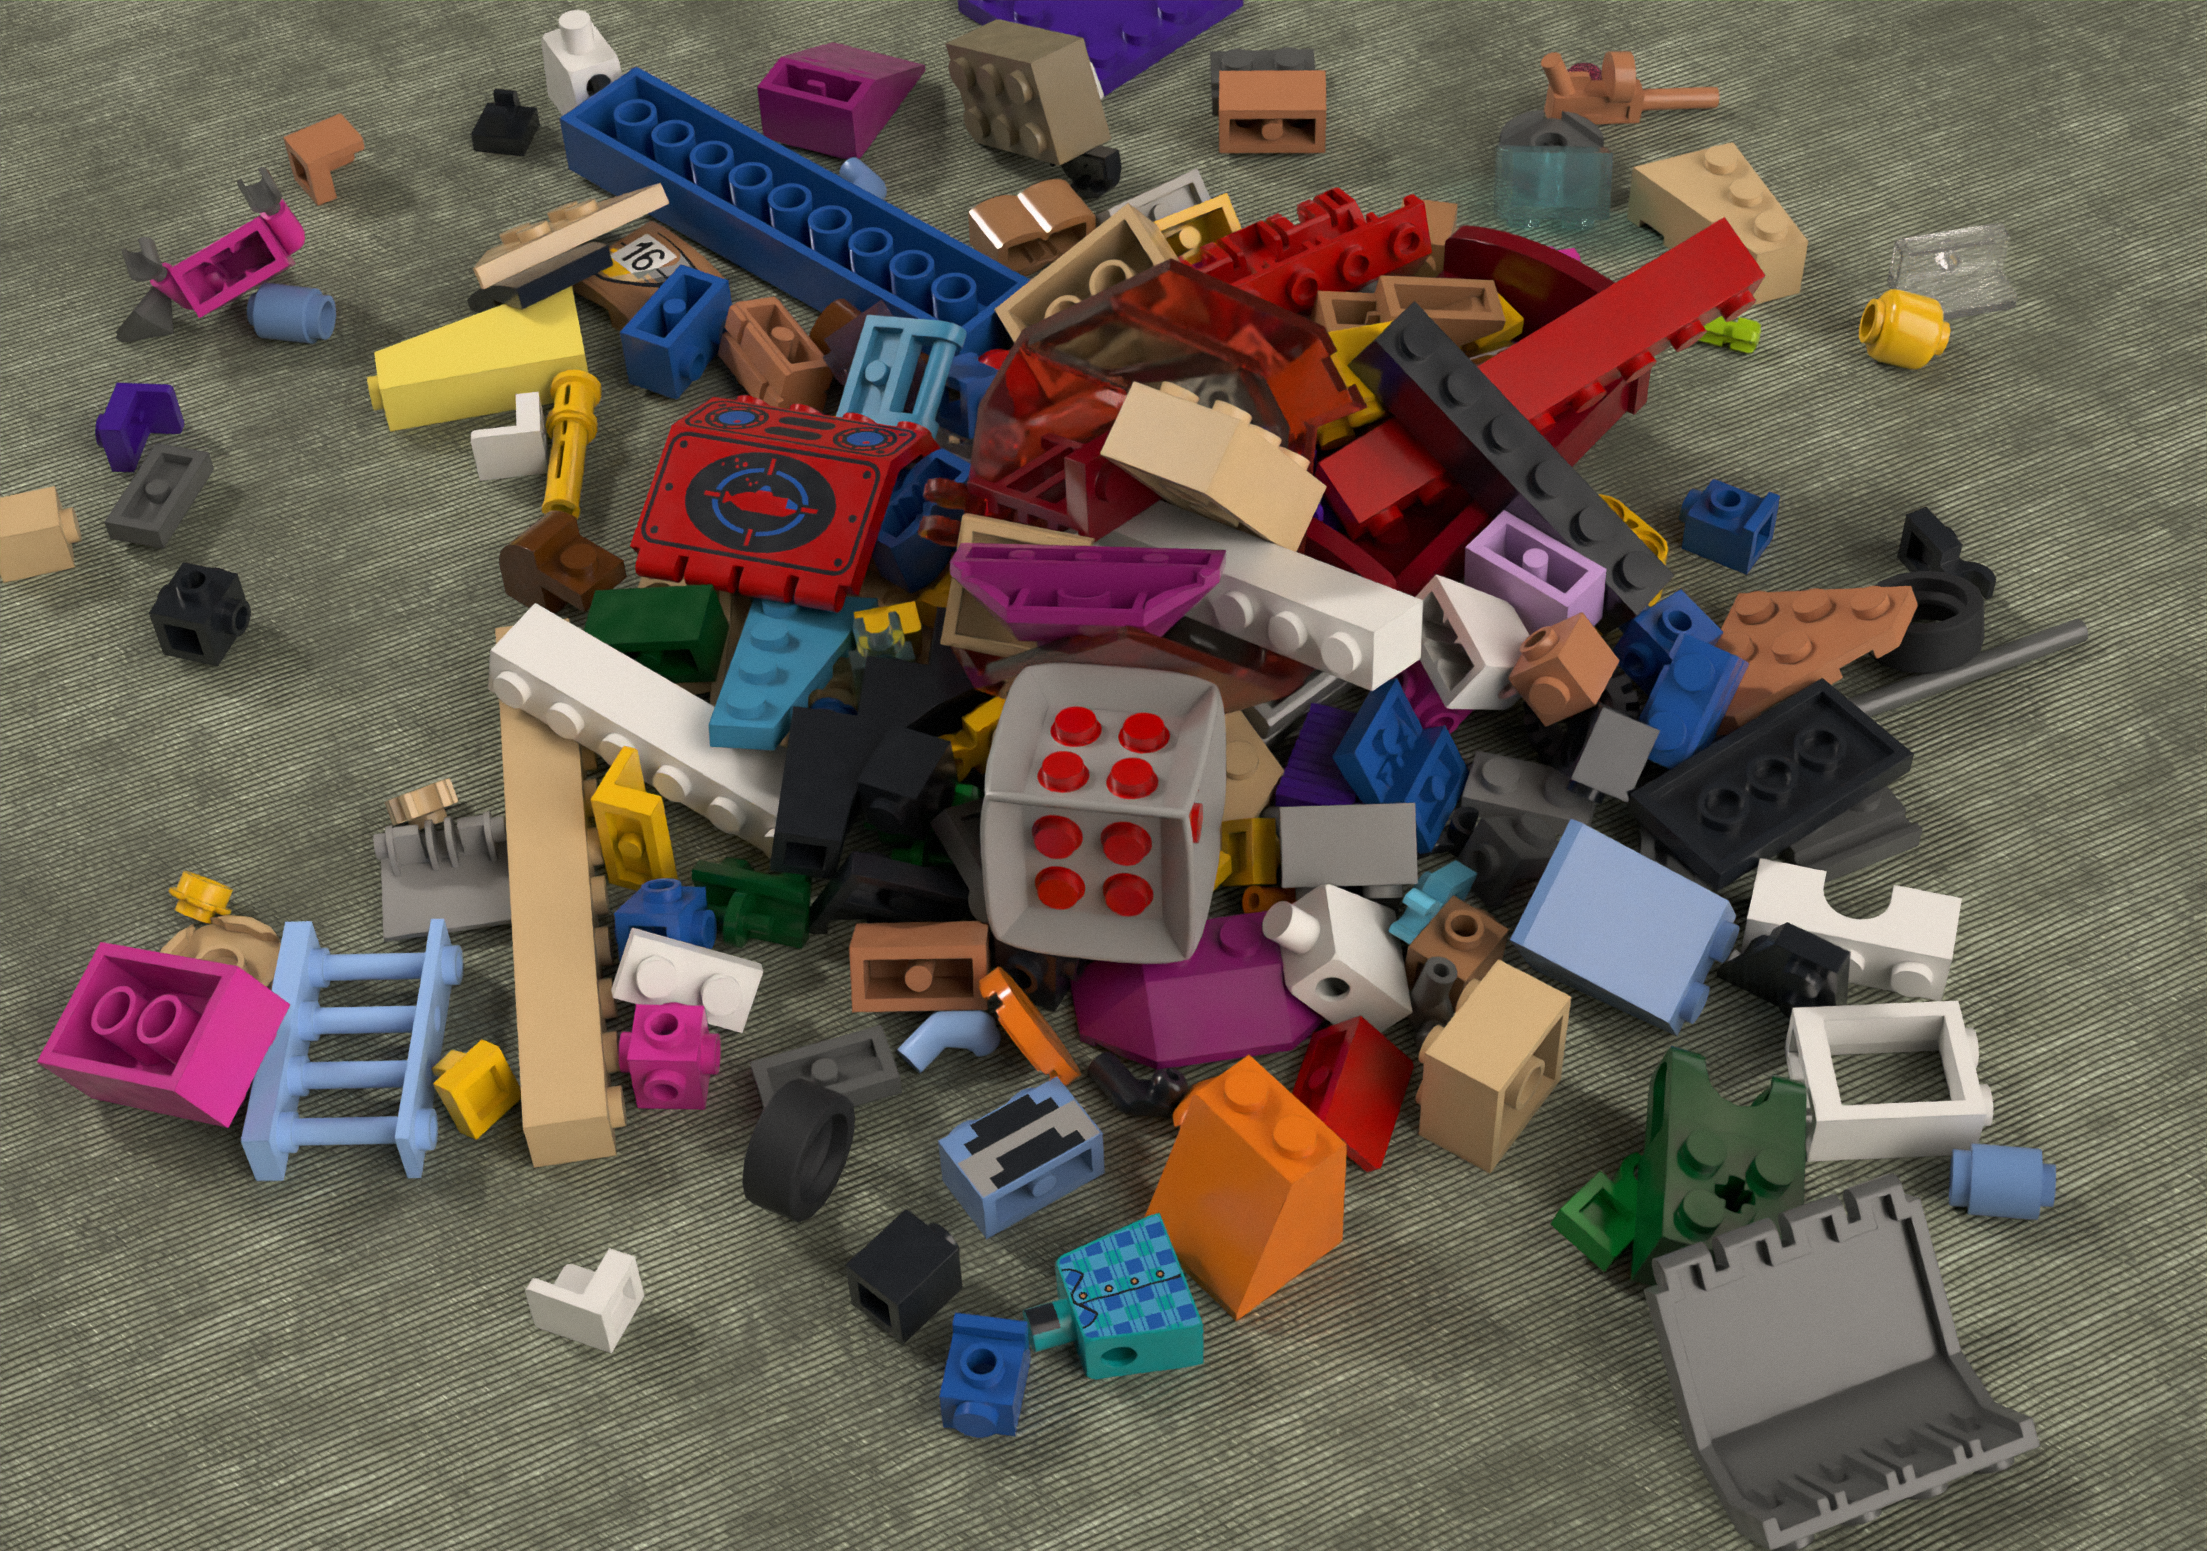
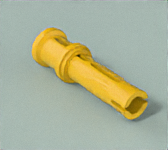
M566 370L558 373L553 378L550 386L554 408L547 415L545 427L547 434L552 439L545 497L541 511L545 514L555 510L563 511L575 516L578 520L586 448L597 434L598 422L594 415V407L600 402L602 387L598 379L588 372ZM568 386H571L570 394H566Z

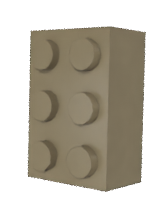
M996 19L945 43L950 58L949 74L953 83L960 91L965 108L963 115L964 124L976 143L1062 165L1111 140L1083 37Z

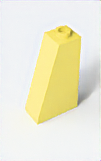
M572 286L523 310L502 304L374 352L377 375L367 377L373 410L384 409L390 432L516 410L515 394L539 392L541 405L554 403L550 394V386L553 378L558 373L566 370L588 372ZM571 386L567 387L566 394H570Z

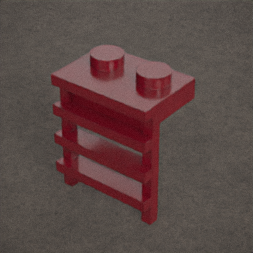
M1111 429L1087 444L1048 432L1041 436V448L1048 451L996 483L976 476L967 481L968 493L987 499L989 512L1000 514L1008 508H1013L1018 512V522L1029 525L1038 518H1042L1048 521L1049 530L1065 532L1068 529L1078 531L1079 536L1094 538V543L1163 499L1160 495L1100 454Z

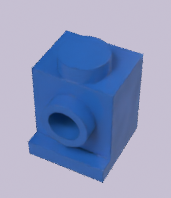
M973 352L954 356L935 421L938 422L940 427L967 439L1007 428L1006 420L1011 414L1013 401L1011 395L1007 392L1004 372L979 362L978 354ZM948 387L960 391V400L949 403Z
M1712 479L1704 491L1692 488L1685 497L1679 513V521L1685 523L1682 549L1747 575L1773 539L1780 495L1769 491L1765 498H1762L1716 479Z
M955 1313L952 1324L953 1336L939 1395L943 1427L954 1428L965 1435L979 1438L989 1437L993 1434L1016 1436L1031 1362L1028 1322Z

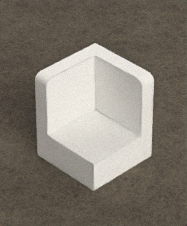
M539 392L515 394L516 426L481 429L471 432V445L480 481L548 473V435Z
M611 1248L608 1249L596 1272L574 1264H567L554 1284L532 1278L525 1290L535 1327L611 1354L645 1296L635 1257Z

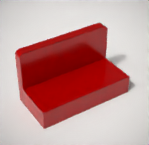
M1359 1015L1312 1034L1292 1094L1347 1144L1346 1155L1366 1172H1372L1382 1167L1414 1065L1409 1057L1364 1017Z

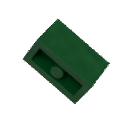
M710 584L595 590L584 631L673 683L716 682L730 626L715 589Z

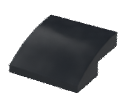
M585 242L493 284L486 289L481 288L474 292L467 300L470 310L481 313L502 304L523 310L613 266L609 247L603 243Z

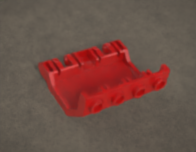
M1335 187L1315 196L1312 201L1308 199L1297 204L1298 207L1296 209L1300 224L1296 226L1287 218L1282 217V214L1277 213L1266 218L1265 222L1260 220L1217 239L1216 243L1211 242L1200 247L1199 252L1203 267L1196 269L1187 260H1184V257L1179 256V261L1211 309L1209 313L1185 330L1179 337L1191 348L1215 350L1246 318L1251 316L1276 341L1304 328L1303 323L1311 315L1317 291L1358 292L1365 286L1379 280L1380 275L1414 277L1432 254L1425 203L1414 194H1410L1403 198L1405 207L1380 218L1373 212L1365 214V220L1356 201L1342 189Z

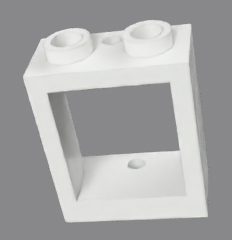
M1959 1001L1799 1007L1792 1009L1784 1051L1790 1079L1803 1082L1806 1086L1805 1152L1807 1162L1949 1156L1952 1153V1149L1970 1150L1971 1143L1978 1144L1983 1126H1990L1992 1124V1093L1988 1084H1979L1976 1072L1979 1060L1977 1035L1974 1028H1965ZM1939 1050L1951 1101L1864 1105L1841 1104L1831 1055Z

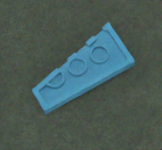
M794 596L790 603L754 597L708 725L710 747L775 750L790 731L793 707L808 708V696L816 689L823 690L833 678L832 666L839 657L848 658L858 646L853 612L878 608V598L846 597L842 610L836 613L798 606L795 603Z

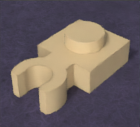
M448 778L400 795L384 803L393 826L408 821L409 825L418 824L419 830L424 828L425 820L432 819L434 824L444 821V818L448 817L444 807L459 801L452 782Z

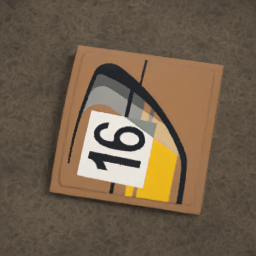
M651 220L609 247L613 266L572 285V289L577 294L606 308L612 327L621 331L680 264L721 278L724 277L688 243Z

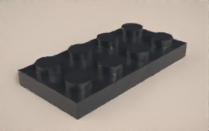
M1821 678L1632 792L1629 798L1628 812L1713 889L1719 891L1759 865L1760 858L1769 860L1909 772L1914 753L1824 678Z

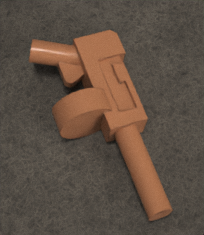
M1631 51L1607 52L1602 64V80L1591 81L1590 74L1587 71L1568 72L1561 55L1557 52L1549 53L1541 60L1542 68L1549 82L1544 108L1547 118L1561 119L1562 111L1581 115L1595 125L1639 123L1641 113L1645 110L1717 108L1719 105V90L1717 87L1643 89L1640 80L1636 79L1635 60Z

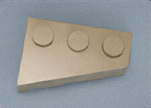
M1733 142L1633 167L1628 220L1638 227L1647 223L1664 236L1663 245L1672 249L1725 217L1766 275L1753 295L1757 300L1754 305L1800 293L1808 240Z

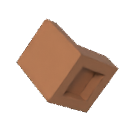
M341 113L283 137L294 179L317 206L337 198L330 171L353 162L355 159L354 153L365 148L363 137Z

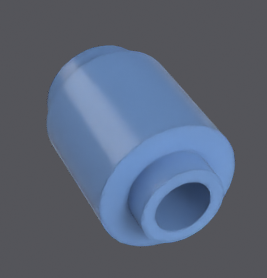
M263 283L257 293L254 292L249 298L247 318L249 324L254 326L255 332L260 338L314 344L318 339L327 340L332 335L336 321V307L333 298L329 295H322L321 291L317 288Z
M1971 1143L1970 1150L1952 1149L1949 1174V1206L1967 1207L1968 1215L2038 1220L2040 1206L2053 1207L2056 1189L2055 1164L2043 1163L2041 1149Z

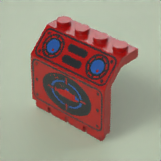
M740 395L737 397V400L712 397L671 426L630 547L638 554L635 564L636 574L641 577L680 583L684 577L687 585L712 584L715 590L734 593L739 585V592L744 596L782 603H790L794 596L795 603L798 606L839 613L843 608L847 594L859 596L899 471L909 463L917 464L924 457L941 448L932 437L930 430L913 422L900 421L897 423V426L878 424L867 416L852 412L844 413L841 418L823 415L815 408L803 404H791L789 409L774 407L761 399L748 395Z

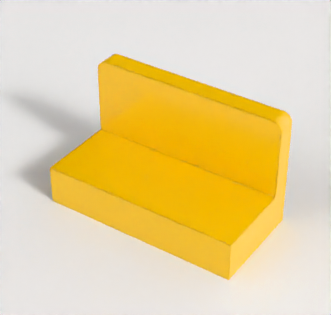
M623 746L592 796L591 804L609 883L638 891L642 884L650 880L661 878L678 880L662 796L646 792L638 750Z

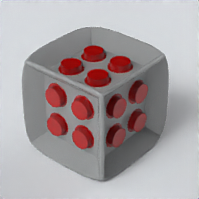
M1060 662L1038 664L1026 667L1018 674L1007 695L991 745L986 766L985 797L980 822L981 861L986 913L990 928L997 940L1013 947L1036 953L1121 963L1163 964L1187 960L1193 955L1204 931L1220 857L1219 828L1222 822L1226 798L1225 713L1222 697L1217 685L1204 679L1178 672L1094 663Z

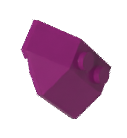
M961 543L950 560V575L1018 641H1037L1039 648L1051 651L1068 650L1074 648L1077 643H1101L1107 651L1128 653L1142 649L1143 645H1153L1220 582L1226 565V550Z
M1268 911L1207 919L1200 942L1193 955L1187 960L1163 964L1095 960L1086 967L1082 977L1077 982L1070 980V990L1080 1041L1095 1047L1100 1044L1119 1056L1157 1070L1243 1058L1247 1055L1257 1056L1291 1051L1317 1029L1325 1018L1292 995L1287 988L1280 945L1267 938L1262 929L1263 920Z

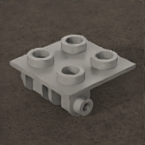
M487 811L483 812V815L457 818V828L454 826L452 817H445L444 830L441 831L435 830L433 820L431 819L424 822L425 833H420L418 824L395 828L393 825L385 827V833L374 834L373 841L377 860L381 859L384 942L428 936L431 919H444L448 933L512 924L507 833L504 816L492 817L491 812Z

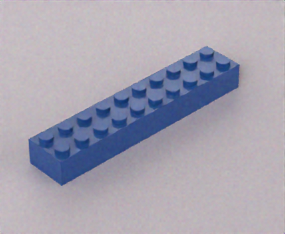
M634 67L559 118L569 170L615 196L661 183L670 204L648 213L650 216L821 313L833 301L846 299L866 316L877 315L939 320L961 326L966 330L967 334L962 351L955 352L954 356L973 352L978 354L979 357L993 349H1017L1016 344L994 309L1027 284L1030 279L646 71ZM923 345L921 352L930 356L932 346Z

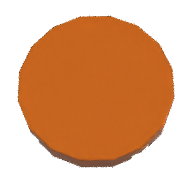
M997 967L979 981L980 985L978 987L984 999L989 1000L997 994V998L1001 1001L999 1003L1000 1007L995 1010L999 1015L998 1021L1038 1072L1041 1070L1045 1075L1049 1074L1051 1079L1057 1076L1065 1087L1081 1076L1077 1064L1055 1031L1024 991L1001 967Z

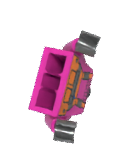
M260 167L258 170L263 178L257 184L246 186L242 179H239L237 184L251 210L260 213L261 216L254 218L175 266L169 263H161L155 242L148 237L138 239L141 252H129L125 248L121 249L132 280L138 282L150 280L152 286L181 307L194 310L197 316L201 318L233 302L294 266L296 263L291 255L304 245L305 232L298 219L282 199V194L268 169Z

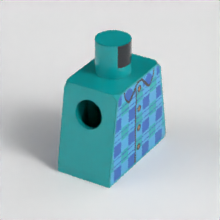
M1160 1213L1147 1216L1061 1255L1055 1262L1059 1300L1023 1310L1024 1321L1028 1322L1029 1341L1034 1353L1074 1342L1085 1375L1094 1380L1193 1367L1204 1363L1203 1323Z

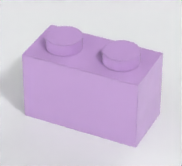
M1503 510L1465 547L1464 585L1507 601L1514 607L1529 635L1543 627L1552 626L1581 612L1584 613L1593 626L1602 619L1606 568L1509 512Z

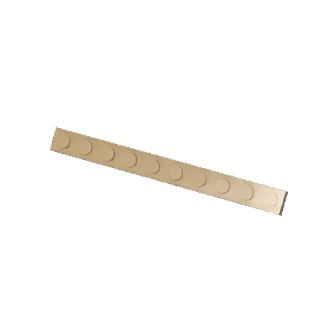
M513 626L495 628L496 644ZM499 699L524 1134L534 1168L617 1156L615 1128L627 1126L622 1086L611 1087L610 1075L612 1072L620 1071L619 1038L617 1031L607 1032L606 1019L617 1018L618 1008L617 999L613 998L611 991L614 983L613 978L603 979L602 967L614 965L609 927H599L598 916L610 914L605 876H595L594 866L605 865L597 827H591V817H594L591 798L598 788V782L596 778L587 779V770L598 769L597 753L573 739H565L559 736L548 724L520 708L506 705Z

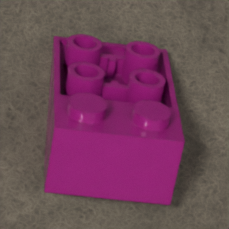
M835 42L781 56L757 86L763 135L773 141L832 155L840 159L852 157L860 159L926 71L925 65Z

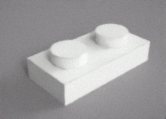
M632 928L611 991L613 998L634 1004L662 1005L676 1002L685 1005L704 1006L708 1024L743 1033L763 974V968L761 963Z

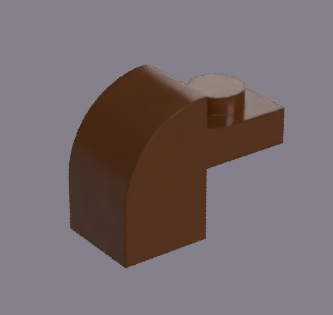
M555 510L546 513L506 545L499 555V566L506 594L528 608H531L536 603L554 614L559 612L568 603L586 612L591 607L595 590H611L627 578L624 560L581 536L576 517L563 511Z

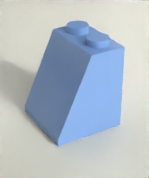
M1571 818L1510 941L1532 970L1678 1036L1685 1021L1693 1024L1701 1014L1710 987L1703 983L1714 961L1723 963L1728 958L1737 940L1739 926L1733 923L1736 915L1727 899Z

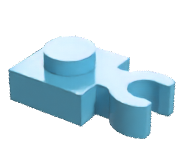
M1457 860L1433 873L1426 871L1418 879V884H1415L1405 895L1402 902L1408 907L1401 918L1391 924L1388 932L1410 945L1453 895L1465 901L1478 873Z

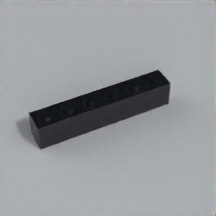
M1415 301L1347 365L1493 520L1505 510L1606 568L1603 616L1595 625L1603 635L1608 634L1636 617L1675 576Z

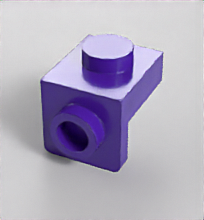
M116 383L104 413L99 414L95 425L97 444L100 448H104L112 472H135L150 433H182L185 422L174 388L168 384Z

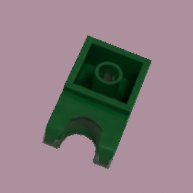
M1670 1046L1652 1074L1649 1085L1644 1154L1639 1160L1632 1281L1650 1286L1657 1285L1652 1268V1260L1698 1242H1703L1707 1246L1713 1264H1715L1717 1261L1712 1247L1713 1237L1765 1218H1770L1773 1221L1780 1239H1783L1778 1223V1214L1804 1204L1807 1094L1806 1086L1803 1082L1773 1074L1771 1085L1756 1097L1751 1106H1738L1722 1098L1710 1084L1706 1058L1703 1055Z

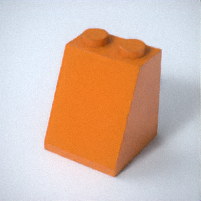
M1247 1055L1194 1093L1145 1217L1160 1213L1181 1268L1237 1322L1343 1241L1347 1144L1255 1059Z

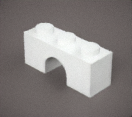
M1760 858L1741 954L1744 953L1751 940L1761 935H1770L1774 928L1789 922L1851 952L1848 983L1893 991L1907 997L1942 1000L1953 958L1962 898L1894 885L1889 907L1884 913L1871 919H1853L1839 914L1827 903L1823 891L1827 871Z

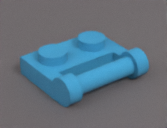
M867 315L836 417L842 418L844 413L852 412L867 416L878 424L897 426V423L900 421L913 422L930 430L932 437L936 439L939 424L935 421L954 354L955 352L962 351L967 334L966 330L959 325L947 321ZM922 346H932L913 413H903Z

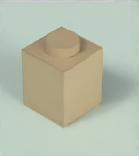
M55 486L0 498V576L3 583L75 568L72 543L82 541L81 531L74 508L63 509Z

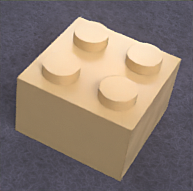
M1499 959L1481 981L1476 978L1472 979L1460 995L1455 1015L1445 1027L1436 1025L1429 1032L1421 1047L1419 1062L1424 1064L1423 1080L1416 1094V1103L1421 1105L1419 1135L1491 1173L1561 1080L1571 996Z

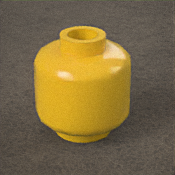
M1890 289L1883 293L1879 299L1873 298L1870 300L1862 314L1859 326L1860 342L1865 343L1870 358L1878 362L1911 370H1918L1927 365L1934 355H1941L1948 344L1950 336V324L1943 321V310L1939 301L1931 297L1898 289Z

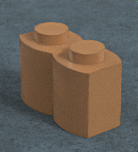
M1063 179L1039 182L1025 189L1018 196L1002 195L988 199L968 212L969 242L974 249L1025 277L1038 271L1047 263L1052 264L1096 229V216L1068 182Z

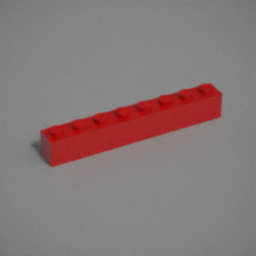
M1723 217L1477 367L1543 436L1557 424L1554 417L1571 407L1576 413H1580L1593 406L1606 395L1607 391L1604 387L1621 376L1626 383L1639 378L1657 363L1654 356L1671 346L1676 352L1688 348L1705 335L1707 330L1704 326L1722 315L1724 320L1729 322L1746 312L1756 303L1757 300L1753 295L1766 275L1727 219ZM1396 417L1391 418L1319 462L1314 475L1315 478L1327 486L1323 497L1352 540L1368 531L1373 537L1382 535L1404 518L1401 511L1418 500H1421L1424 506H1428L1441 499L1455 487L1452 481L1454 478Z

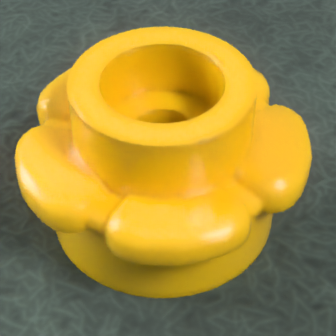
M183 871L177 887L169 888V894L179 899L175 911L185 916L212 924L210 918L215 917L216 913L220 915L231 914L232 910L226 906L233 889L215 880L189 871Z

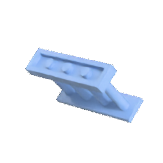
M431 919L425 952L330 954L328 948L320 947L312 921L285 922L271 991L288 1002L290 1007L277 1031L274 1042L269 1047L253 1078L241 1138V1144L256 1181H284L289 1153H296L299 1146L396 1144L407 1178L422 1177L425 1151L435 1149L438 1137L437 1115L435 1109H432L435 1094L433 1083L437 1080V1076L434 1075L431 1068L440 1061L452 985H460L463 978L462 949L460 945L451 944L444 919ZM421 979L417 1006L320 1007L318 1002L320 988L329 987L330 981ZM412 1033L408 1060L310 1062L308 1057L310 1041H318L320 1034ZM403 1088L398 1116L300 1118L297 1112L300 1096H308L310 1089Z

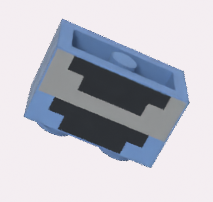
M1057 1076L1036 1088H1026L1018 1092L1007 1104L977 1120H968L959 1124L948 1136L938 1141L942 1180L986 1239L1105 1173L1103 1133Z

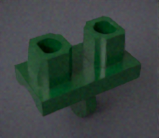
M727 856L720 864L699 860L692 868L694 887H705L707 910L714 912L717 931L723 932L725 945L742 948L750 937L800 949L804 947L809 939L812 878L810 876L792 873L774 876L755 872V869L750 866L748 861Z

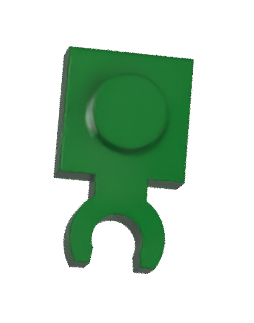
M1638 1152L1628 1155L1623 1160L1611 1180L1599 1171L1559 1209L1550 1223L1552 1227L1604 1272L1634 1242L1638 1181L1634 1177V1171L1639 1166V1160L1642 1157Z

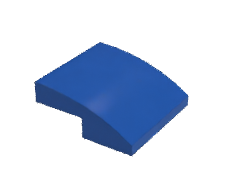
M1397 678L1390 679L1369 692L1332 756L1342 775L1364 804L1415 803L1417 852L1420 854L1432 852L1465 788L1470 773L1446 725L1427 729L1422 728Z

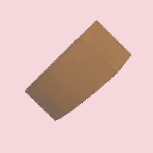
M1380 275L1375 293L1317 291L1307 327L1313 346L1330 331L1393 321L1415 301L1457 346H1461L1503 330L1506 320L1494 280Z

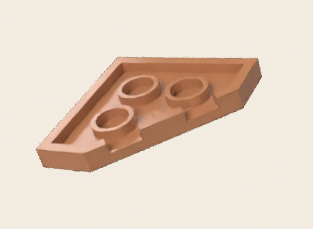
M1869 586L1865 588L1828 590L1815 588L1806 591H1754L1751 593H1739L1721 627L1724 633L1715 647L1747 661L1749 665L1716 735L1732 733L1760 716L1764 710L1791 695H1795L1821 678H1824L1832 685L1843 678L1839 668L1868 652H1871L1878 659L1898 648L1918 606L1911 586Z

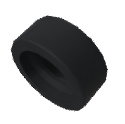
M1916 571L1897 574L1875 585L1880 587L1911 586L1918 603L1911 621L1922 619L1941 621L1926 624L1910 623L1900 646L1878 659L1871 652H1868V655L1881 665L1902 672H1939L1968 663L1981 651L1984 641V599L1979 588L1965 578L1945 572Z
M802 1078L787 1081L773 1095L761 1113L751 1135L744 1159L742 1176L745 1198L756 1206L796 1222L811 1218L829 1198L847 1162L855 1126L853 1102L841 1093Z

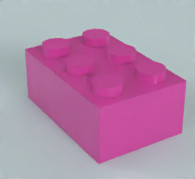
M100 942L37 1063L92 1099L229 1128L237 1110L246 1097V1092L269 1047L276 1038L277 1031L290 1004L235 965Z

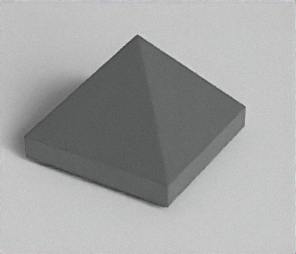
M152 286L115 332L117 334L115 338L124 343L174 334L172 300Z

